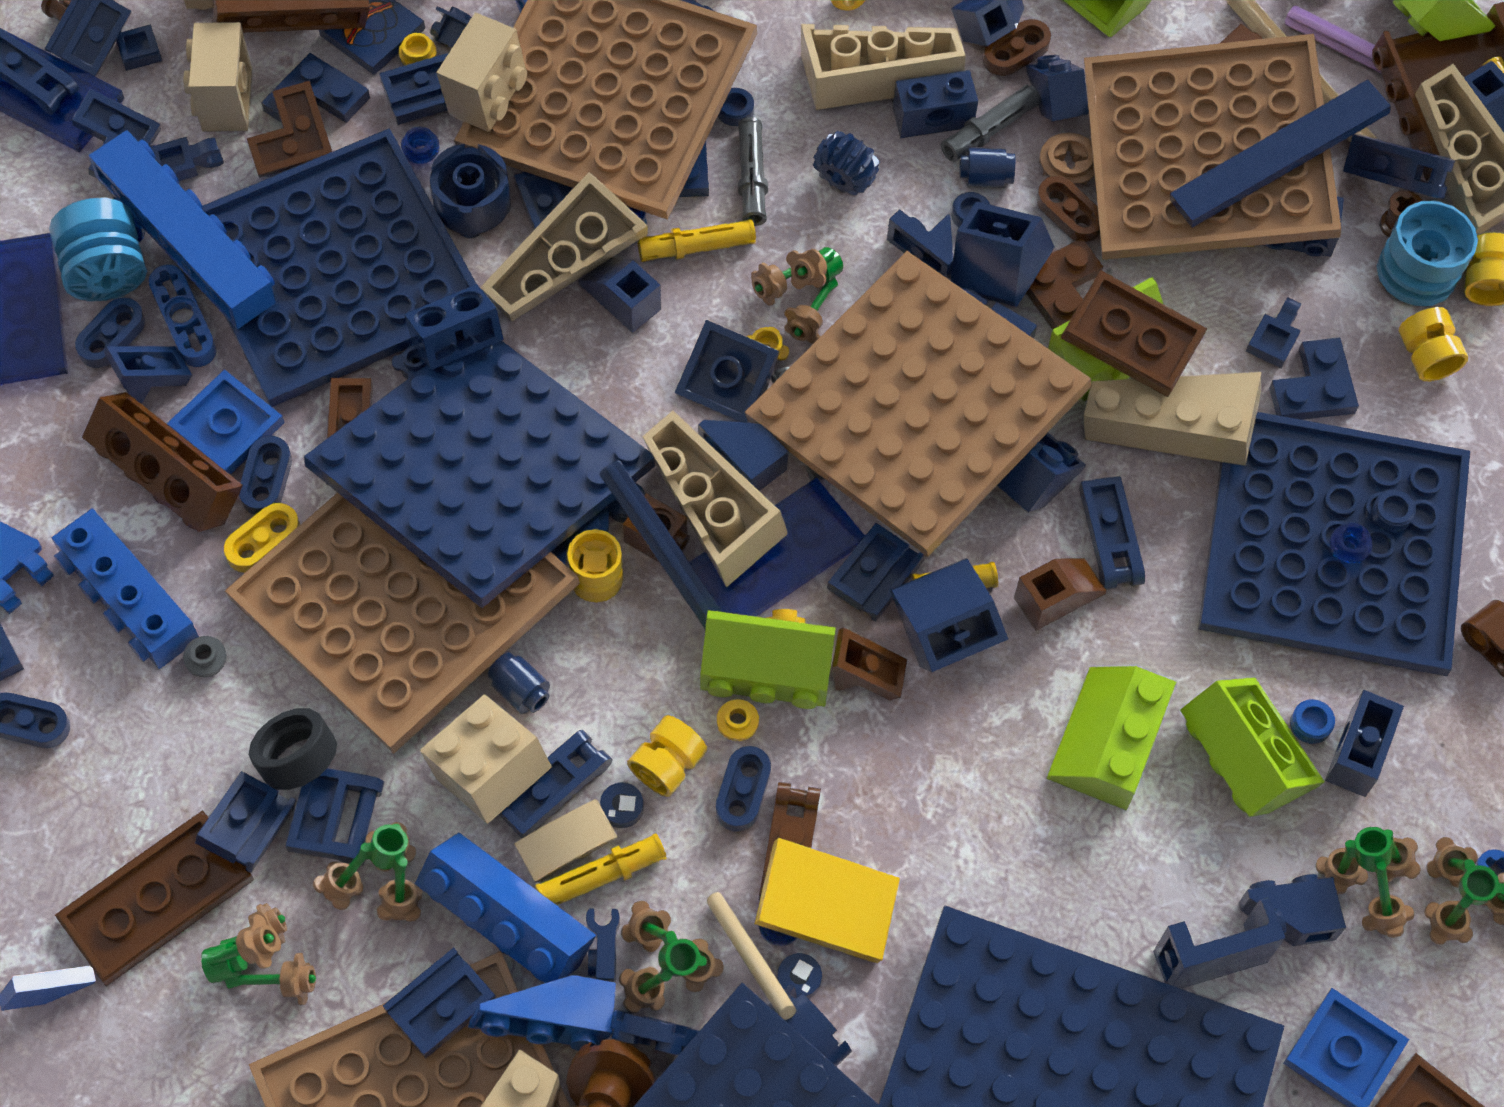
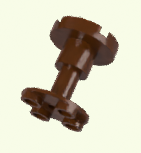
M609 1039L602 1040L601 1044L590 1047L591 1043L582 1046L573 1057L566 1078L569 1095L577 1105L573 1107H634L658 1079L657 1073L654 1077L653 1072L650 1070L652 1062L646 1054L631 1044Z

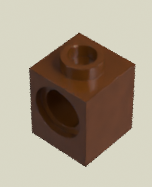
M645 493V498L683 552L690 539L687 517ZM627 518L623 523L624 542L658 562L635 526Z

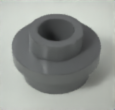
M201 636L193 639L186 646L183 653V661L190 673L198 677L216 675L224 667L227 659L224 645L217 638L211 636ZM202 651H211V655L207 659L200 660L197 658L198 654Z

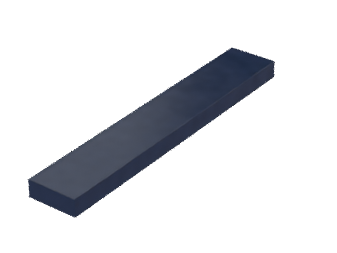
M1367 79L1170 193V201L1193 228L1390 114L1391 105Z

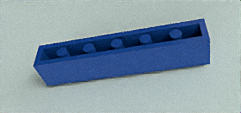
M126 130L88 155L96 178L117 201H121L130 208L133 218L237 330L276 303L272 289L275 282L267 269L262 265L256 267L250 261L251 257L245 246L239 240L232 241L226 235V229L217 216L214 214L208 216L202 210L203 206L199 198L191 189L183 190L174 171L167 164L161 166L155 160L156 156L146 141L143 139L137 141Z

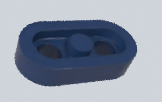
M125 297L109 302L76 338L75 348L81 361L92 368L108 366L110 363L104 354V350L98 353L93 352L98 348H106V346H128L145 326V317L141 306L135 300ZM124 320H131L127 325H120Z
M265 436L255 441L249 450L240 482L243 487L239 497L243 507L251 514L256 515L263 508L274 503H281L292 465V455L289 446L283 439L276 436ZM270 458L278 459L275 464H265ZM259 494H268V497L262 501L255 500Z
M0 693V738L40 748H53L60 745L69 735L70 720L59 705L14 693ZM15 714L11 722L2 723L6 715ZM47 724H56L54 730L50 733H42L43 728Z
M741 747L729 759L716 800V817L719 823L728 830L736 832L747 830L753 826L758 818L771 774L770 759L758 747ZM746 767H752L757 771V774L753 777H746L741 771ZM733 806H741L745 813L741 816H734L729 810Z

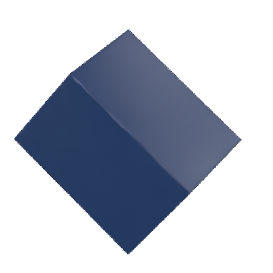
M706 320L675 393L737 421L749 423L745 411L767 390L779 351Z

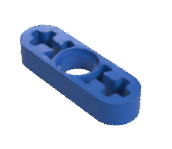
M174 265L157 267L149 276V286L179 353L189 366L202 367L209 364L215 358L216 345L183 272ZM168 280L173 284L177 296L171 299L166 287L163 285V282ZM186 308L193 311L191 319L184 323H177L172 320L173 314L179 309ZM194 332L199 344L202 346V350L197 352L192 348L188 335Z

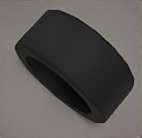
M296 708L282 712L264 724L250 742L248 755L267 785L276 790H291L304 786L318 778L329 767L336 755L337 742L318 712L310 708ZM308 739L299 750L287 757L278 759L288 747L298 741Z

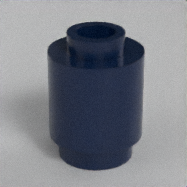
M968 148L967 155L960 156L959 178L966 179V185L971 187L1004 188V184H1014L1015 153H1006V149Z
M507 652L491 665L487 673L488 678L492 681L491 686L520 714H525L529 711L531 713L539 711L550 697L548 693L550 683L522 656H515L511 652Z

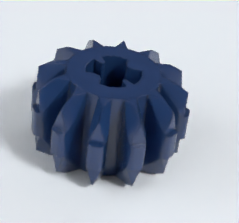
M836 131L834 134H829L826 139H823L817 147V152L813 156L814 168L820 172V178L827 180L830 186H835L841 193L847 191L850 195L855 196L858 193H864L866 188L870 187L876 179L875 175L879 171L878 166L880 163L878 157L873 155L874 150L867 147L863 140L859 141L853 134L845 135L841 131Z

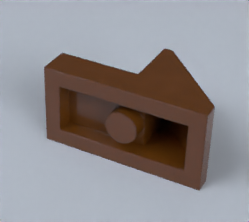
M841 628L838 630L832 662L835 689L841 691L859 685L889 701L901 698L908 659L846 628Z

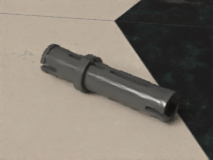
M1026 84L978 118L972 117L966 121L960 131L941 142V149L945 157L950 161L956 162L960 159L961 155H965L968 152V148L983 147L989 143L990 137L1020 118L1029 110L1040 105L1041 97L1034 86Z
M747 117L738 123L741 179L738 182V193L742 196L743 221L752 219L754 226H759L767 221L765 195L769 189L768 181L764 178L762 122L758 118ZM750 148H752L753 162H751ZM752 181L754 182V195L752 192Z

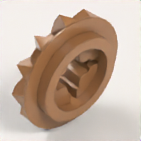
M1070 132L1060 133L1049 138L1042 146L1039 163L1043 167V175L1065 177L1074 185L1082 183L1086 186L1094 176L1091 140L1083 135ZM1067 151H1070V156H1072V160L1075 162L1073 169H1069L1064 161Z

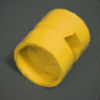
M1495 232L1477 235L1478 244L1476 251L1467 266L1465 273V295L1471 302L1478 305L1499 306L1504 304V234Z
M1433 307L1422 310L1408 317L1400 325L1399 334L1406 350L1413 353L1411 361L1419 379L1422 381H1435L1458 372L1468 362V355L1461 339L1453 336L1455 334V326L1445 308Z
M598 529L587 530L575 536L569 544L567 552L569 568L578 575L580 582L573 589L577 596L589 602L597 603L609 600L618 593L623 582L622 552L619 542L610 533Z
M666 715L651 731V743H641L627 760V765L631 772L648 788L661 796L670 797L684 781V769L691 770L697 765L707 752V745L690 726L673 716Z

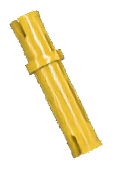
M752 219L681 231L680 228L671 229L670 233L643 237L637 241V247L641 262L674 256L677 260L683 259L687 254L756 244V232Z
M654 833L652 836L622 849L619 845L611 848L612 853L546 882L538 883L535 886L538 892L554 904L559 905L619 878H623L626 881L632 878L631 873L658 861L666 860L667 855L657 833Z

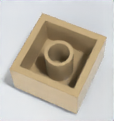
M474 13L436 72L450 116L487 132H490L497 120L500 121L505 116L509 100L516 90L519 91L523 87L527 78L522 48L520 47L515 28L479 13Z
M194 23L193 39H187L186 41L187 60L191 62L190 70H185L183 75L185 93L191 94L192 116H198L202 132L248 131L253 68L241 23Z
M485 694L420 749L436 780L487 824L552 768L538 738Z

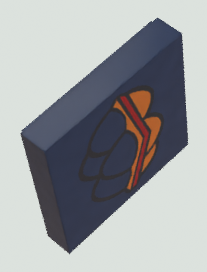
M369 0L370 9L365 28L319 30V34L375 75L399 53V47L406 36L412 33H422L425 30L424 20L396 0Z

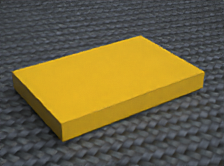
M778 838L773 843L754 924L870 962L879 963L883 960L900 878Z

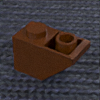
M1085 558L1053 559L1019 577L1014 599L1035 631L1105 595L1107 590Z

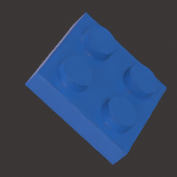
M224 369L167 422V425L231 475L247 460L249 450L255 441L265 436H272L285 422L279 412Z
M1331 988L1283 1064L1345 1106L1369 1107L1410 1039Z

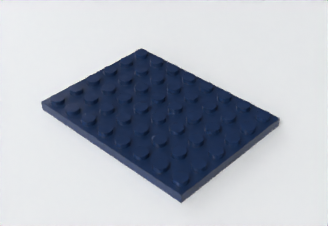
M944 905L879 1105L881 1107H1263L1285 1025Z

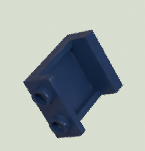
M1269 897L1261 899L1244 922V932L1194 946L1185 921L1169 925L1153 950L1164 982L1182 989L1268 963L1286 938L1284 934L1287 932V927L1283 914L1278 908H1273Z

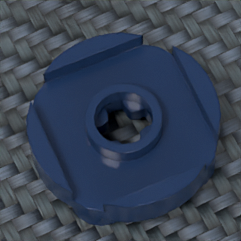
M614 1010L611 1028L614 1029L612 1039L650 1046L651 1040H656L655 1050L679 1055L700 1031L656 1018L631 1015L632 1013L620 1010Z

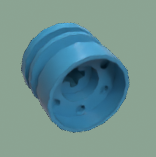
M89 198L77 201L61 209L51 219L49 231L54 251L58 258L57 263L66 293L76 299L89 302L107 301L132 292L145 280L147 268L140 244L137 241L138 235L130 208L121 201L109 198Z
M1421 201L1408 206L1399 215L1391 235L1379 255L1376 267L1380 282L1387 292L1398 300L1414 306H1433L1445 301L1453 293L1462 277L1463 271L1467 268L1475 254L1478 238L1474 225L1457 208L1439 201Z

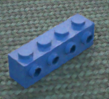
M93 508L51 537L59 551L54 555L57 563L67 575L75 572L81 578L82 582L78 586L92 604L100 600L107 609L103 612L104 617L117 633L125 629L132 638L128 641L129 646L142 662L149 658L158 669H161L181 654L193 639L199 637L193 622Z
M459 832L429 852L415 882V885L426 892L431 899L442 904L463 920L468 927L476 930L496 945L502 953L509 955L530 971L535 978L544 983L568 977L577 970L596 937V934Z

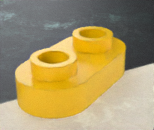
M271 504L230 534L224 544V553L229 565L238 572L245 573L300 525L295 510L287 504ZM278 525L286 526V529L282 532L277 533L273 531ZM247 550L254 551V554L249 558L241 557L242 553Z

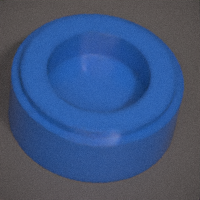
M1308 699L1299 703L1290 718V727L1294 735L1299 740L1309 744L1325 741L1335 726V715L1332 709L1326 703L1316 699Z

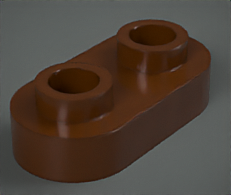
M1027 19L1018 23L1016 29L992 44L985 46L983 56L985 68L992 74L1007 76L1035 61L1038 57L1043 56L1048 51L1050 45L1051 31L1049 27L1036 19ZM1026 42H1033L1035 45H1029Z
M1052 176L1042 181L1037 194V205L1040 210L1071 239L1077 241L1083 238L1085 242L1094 240L1100 234L1097 205L1065 177ZM1056 198L1059 199L1061 202L1054 203L1050 199ZM1078 223H1083V224L1087 225L1088 227H1081V226H1078L1077 224H1078Z

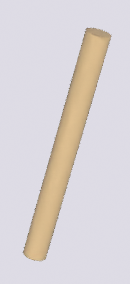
M719 892L711 894L707 898V905L777 1014L784 1020L790 1019L796 1013L794 1004L723 895Z

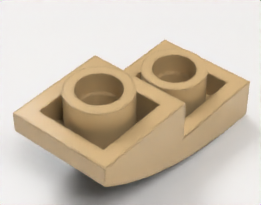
M594 799L546 824L514 844L533 880L538 882L574 860L583 859L616 839L617 835L598 800Z

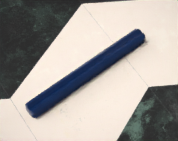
M621 461L611 462L599 472L600 477L701 625L706 629L708 610L723 612Z

